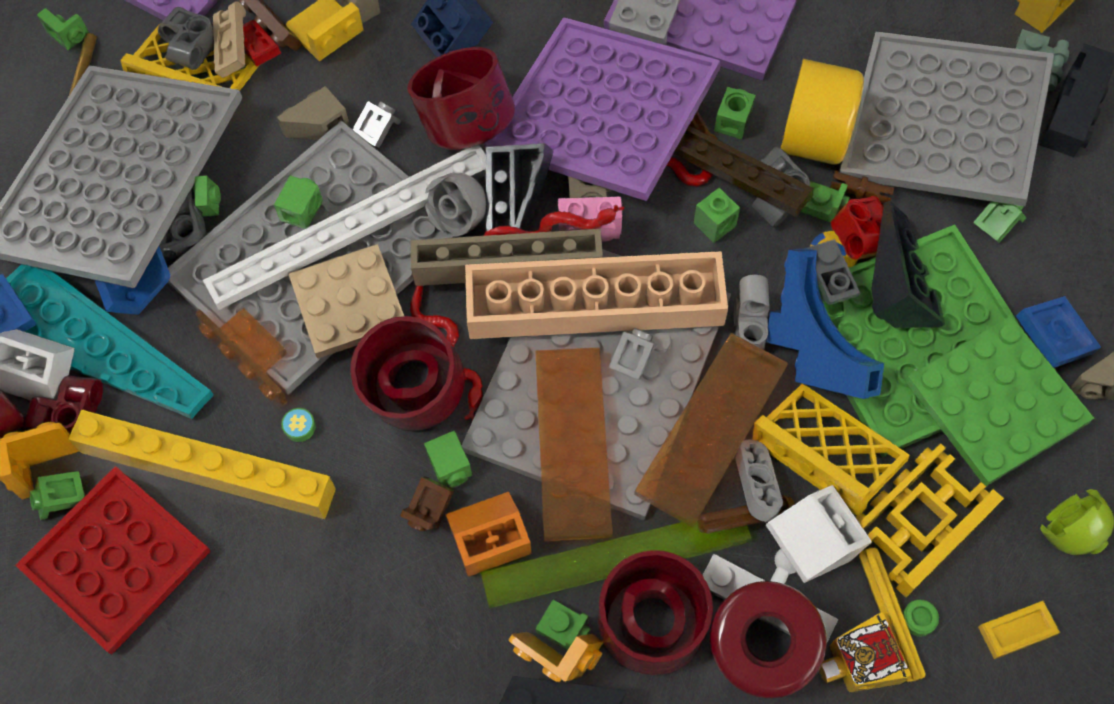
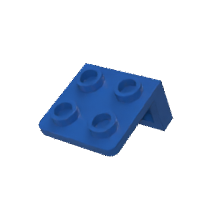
M158 246L135 288L95 280L106 312L139 315L170 280V272Z

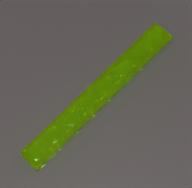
M696 518L481 572L488 605L489 608L606 579L618 563L639 552L660 550L674 553L686 559L749 543L752 538L748 526L708 534L702 533L698 529Z

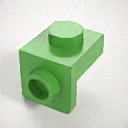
M195 176V186L191 188L195 190V206L203 212V216L219 215L221 194L218 185L208 176Z

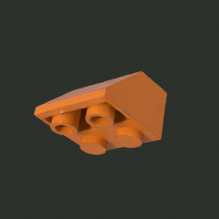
M509 492L446 514L468 577L532 554L531 542L520 513Z

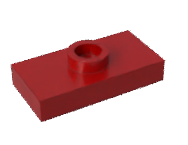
M254 19L243 25L244 53L256 67L281 54L278 45Z

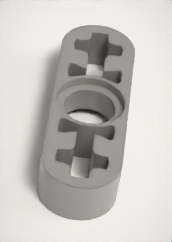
M745 440L741 443L735 460L748 510L756 519L769 522L777 517L783 504L769 451L759 441ZM751 476L760 477L766 483H759L752 479Z

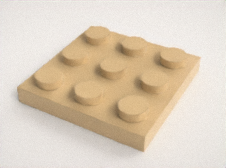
M378 244L289 273L317 359L356 346L361 338L375 325L390 318L404 316Z

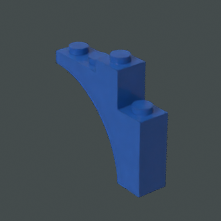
M807 248L788 250V257L784 265L786 271L785 283L781 293L782 307L781 310L770 311L767 320L768 335L766 342L799 350L795 361V382L861 399L880 395L884 363L874 360L857 350L840 334L831 321L818 288L816 273L817 250Z

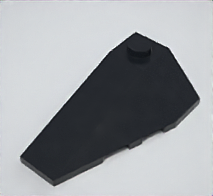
M888 201L884 203L871 287L874 301L872 303L873 312L879 319H884L894 328H940L945 325L940 299L936 290H929L924 278L929 275L927 266L922 263L919 256L914 252L919 248L908 217L892 202Z

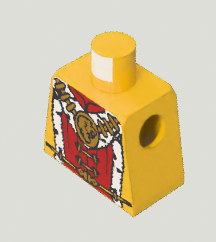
M883 612L837 637L830 644L833 658L823 661L819 669L825 683L843 678L849 692L901 684L912 676Z

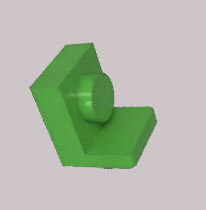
M46 8L37 14L46 32L66 50H70L77 43H80L85 38V35L89 33L78 14L73 15L67 21L59 14L54 16Z
M811 181L809 186L814 188L813 197L800 212L831 222L849 201L850 197L845 196L848 185L842 183L839 191Z
M991 201L973 223L1000 243L1018 221L1023 223L1026 219V216L1021 211L1024 206Z
M79 471L37 477L35 489L30 491L32 510H38L40 520L48 519L49 512L73 508L85 497Z
M552 600L535 630L538 634L568 651L576 636L588 635L591 628L587 626L589 623L588 615L585 613L579 615L559 602Z

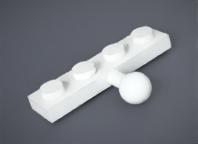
M780 549L775 555V565L777 568L770 581L785 584L789 574L795 573L796 570L782 549ZM713 554L703 573L710 592L723 600L742 586L765 581ZM817 608L825 626L826 640L828 642L838 619ZM772 616L759 618L790 635L787 626L781 620Z

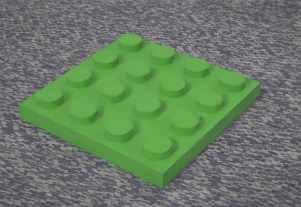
M1012 316L908 375L905 380L985 486H988L1073 434L1094 419Z

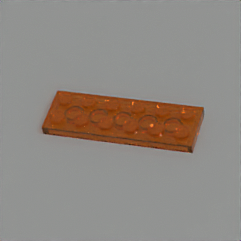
M730 333L636 487L634 495L694 528L698 516L702 514L754 422L785 372L788 363Z
M600 347L537 350L535 355L544 541L612 538Z

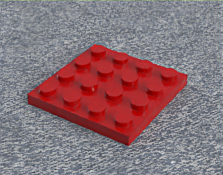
M115 466L15 566L104 650L112 655L211 550Z

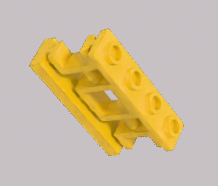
M939 444L933 451L929 447L926 448L915 460L918 466L912 472L906 468L893 481L896 487L889 494L883 490L871 502L870 505L874 507L873 510L867 515L862 513L859 517H855L865 530L890 505L894 508L886 519L898 531L889 538L876 526L868 534V537L898 564L888 574V577L891 581L894 580L899 584L896 589L905 597L1004 499L994 489L990 493L986 491V486L982 482L971 492L964 488L946 471L955 458L951 454L948 456L943 452L946 447L942 444ZM935 462L938 466L930 476L942 487L934 494L921 482L911 491L909 487ZM953 496L966 508L976 499L979 504L952 529L949 524L956 518L957 514L945 503ZM917 497L942 519L926 537L901 515ZM909 540L922 552L932 543L935 548L907 574L904 569L910 564L912 559L900 547Z

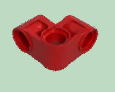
M877 196L849 200L831 221L832 230L841 241L846 254L853 260L876 257L884 207Z

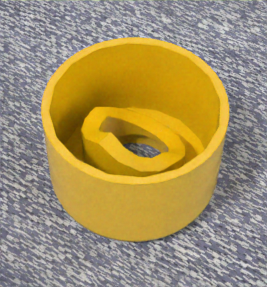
M803 59L780 149L788 155L828 164L841 163L848 150L864 87L863 74L858 70Z

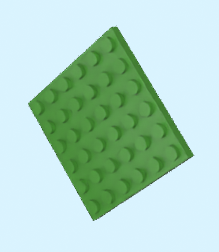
M956 225L918 239L919 248L914 251L922 263L927 266L929 275L924 278L929 290H936L945 322L944 326L940 328H894L884 319L881 320L875 315L872 309L874 301L871 287L876 257L849 268L860 291L859 296L831 305L822 300L831 321L840 334L866 356L884 363L880 395L866 399L846 396L864 425L900 449L942 431L905 382L907 376L1010 316L1020 326ZM880 453L881 457L889 455L888 453Z

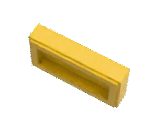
M1044 601L991 620L978 627L994 659L1060 633Z

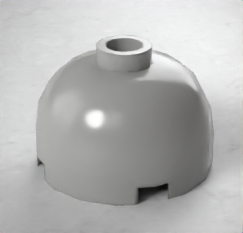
M449 173L431 181L426 188L425 194L429 192V202L425 203V209L430 221L439 231L443 233L448 231L454 234L452 236L458 237L473 230L483 220L486 212V195L482 186L471 176L463 173Z

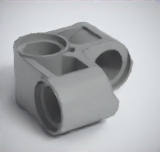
M762 275L743 277L740 280L737 298L734 300L733 318L736 333V350L740 356L750 360L762 355L768 335L769 287L768 279ZM746 338H754L757 341H749Z

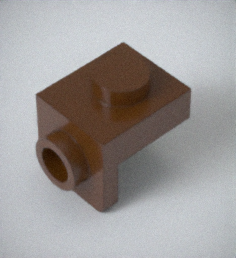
M427 476L421 477L409 507L403 509L400 516L407 519V524L416 530L425 532L426 529L436 528L440 525L454 490Z

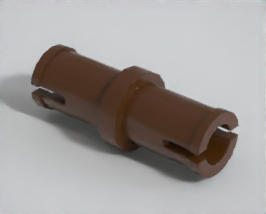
M836 170L833 175V179L843 181L844 184L848 185L845 193L854 195L855 199L877 196L882 204L891 201L890 197L880 195L879 193L893 195V186L890 187L869 181L868 177L865 176L858 178ZM832 181L830 188L839 191L841 183Z

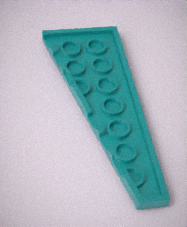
M21 264L6 278L36 322L35 326L25 332L75 348L70 366L71 370L94 379H99L105 384L191 419L213 397L210 389L53 271Z

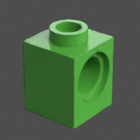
M727 87L717 113L714 131L742 139L752 114L756 95L742 89Z
M290 175L276 199L274 207L280 221L307 229L323 199L319 187L314 181Z
M718 188L696 205L694 224L715 243L736 227L740 207Z
M455 431L424 443L427 456L439 483L449 487H456L466 482L467 477L472 476L470 463Z

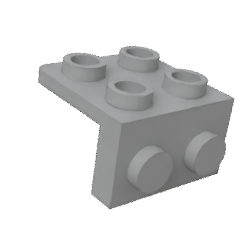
M618 0L609 22V30L667 46V32L680 0Z

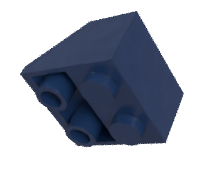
M427 0L411 25L435 56L439 57L451 51L477 45L493 24V21L476 0Z

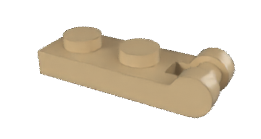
M238 1L229 5L228 10H220L213 15L215 73L222 78L245 66L243 18L246 16V11Z

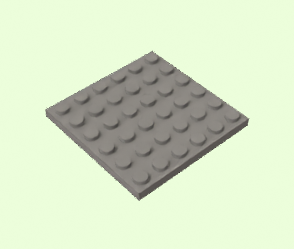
M875 32L864 75L861 102L840 173L858 178L865 176L868 177L869 181L883 185L1026 206L1054 53Z

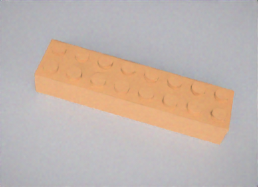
M721 251L465 265L467 326L470 339L633 331L634 328L652 330L724 326L728 312Z

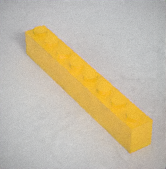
M81 410L68 438L81 453L322 519L326 518L336 490L330 476L85 410Z

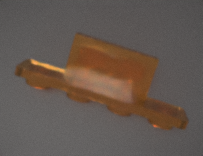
M245 308L240 310L220 328L199 309L195 315L200 321V324L197 325L200 332L208 340L214 337L220 343L217 347L228 360L234 357L240 363L237 367L249 381L255 378L261 384L258 387L259 390L269 401L275 398L281 405H284L287 400L282 390L265 372L287 354L285 347Z

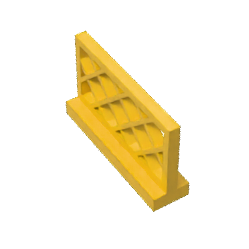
M159 25L134 55L126 53L120 60L123 71L218 87L222 86L216 84L232 80L233 84L230 88L239 91L259 67H256L245 54L246 68L235 71L224 78L219 75H212L211 70H215V62H207L206 58L203 60V64L196 70L186 67L179 70L168 68L166 66L175 65L176 63L170 62L161 56V53L167 52L169 43L157 44L161 38L158 33ZM214 50L208 56L214 55ZM157 54L159 58L158 60L148 61L144 59L147 56ZM207 72L209 77L199 79L191 75Z
M801 384L767 417L762 415L754 422L752 440L764 444L770 455L818 489L822 490L833 485L850 511L858 517L865 511L870 499L898 472L910 456L804 384ZM801 397H805L814 403V409H797L796 402ZM816 417L818 428L799 427L798 418ZM821 417H834L840 421L841 427H823ZM793 418L794 428L782 429L775 422L778 419ZM842 435L844 446H826L825 436ZM848 435L863 436L867 439V445L850 446ZM819 436L821 447H808L802 442L801 437ZM875 453H888L896 460L892 464H877ZM846 454L847 465H834L828 460V455ZM851 454H869L871 465H853ZM873 473L874 483L867 488L856 480L855 474Z

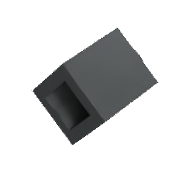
M835 239L807 247V249L817 250V281L821 299L831 305L860 295V291Z

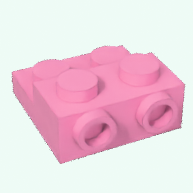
M621 197L558 199V211L574 213L585 219L597 218L601 210L607 208L614 209V205L621 207ZM622 210L616 212L613 222L596 228L601 229V239L603 242L620 239ZM559 223V231L586 230Z

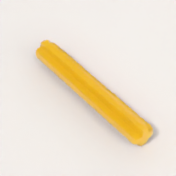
M877 548L865 549L859 553V558L880 613H884L912 675L906 681H918L924 678L926 673Z

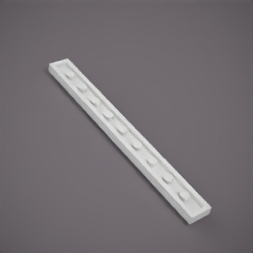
M480 145L467 148L204 279L203 282L217 308L220 310L288 276L289 273L295 272L424 207L425 203L429 202V192L426 194L425 192L431 181L453 172L467 174L476 180L486 176V154Z

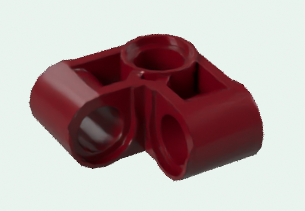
M65 376L60 384L57 401L42 397H33L31 399L24 425L21 428L22 431L35 429L42 423L55 422L61 423L71 434L81 410L96 413L103 395L101 380ZM73 418H76L74 422L68 425Z

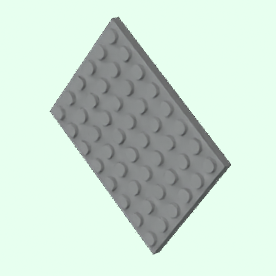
M89 65L0 202V259L135 288L194 185L195 176H199L243 98L240 91Z
M342 121L168 267L170 272L168 283L288 395L332 355L317 359L289 275L220 310L217 308L203 280L305 230L280 221L274 207V203L290 175L300 179H311L319 187L323 202L309 227L409 178L408 175ZM424 206L301 269L378 244L396 295H398L414 280L411 271V240L458 237L452 236L454 234L448 231L445 233L439 231L430 221Z
M602 249L603 258L623 257ZM726 292L727 303H729L731 293ZM720 326L641 330L652 335L650 341L657 345L655 350H652L640 380L609 367L624 331L511 337L461 446L467 454L645 520Z

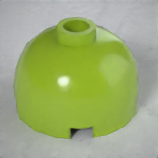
M1086 490L1089 496L1082 499L1077 494L1069 497L1046 517L1048 521L1052 522L1047 528L1041 525L1040 529L1049 542L1058 550L1070 555H1084L1088 553L1097 554L1107 547V540L1111 536L1114 527V516L1107 502L1097 490Z

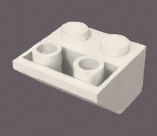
M17 329L0 333V389L31 400L33 397H42L57 401L61 381L65 376L69 375L75 348Z
M833 485L808 495L766 524L804 583L850 562L872 543Z

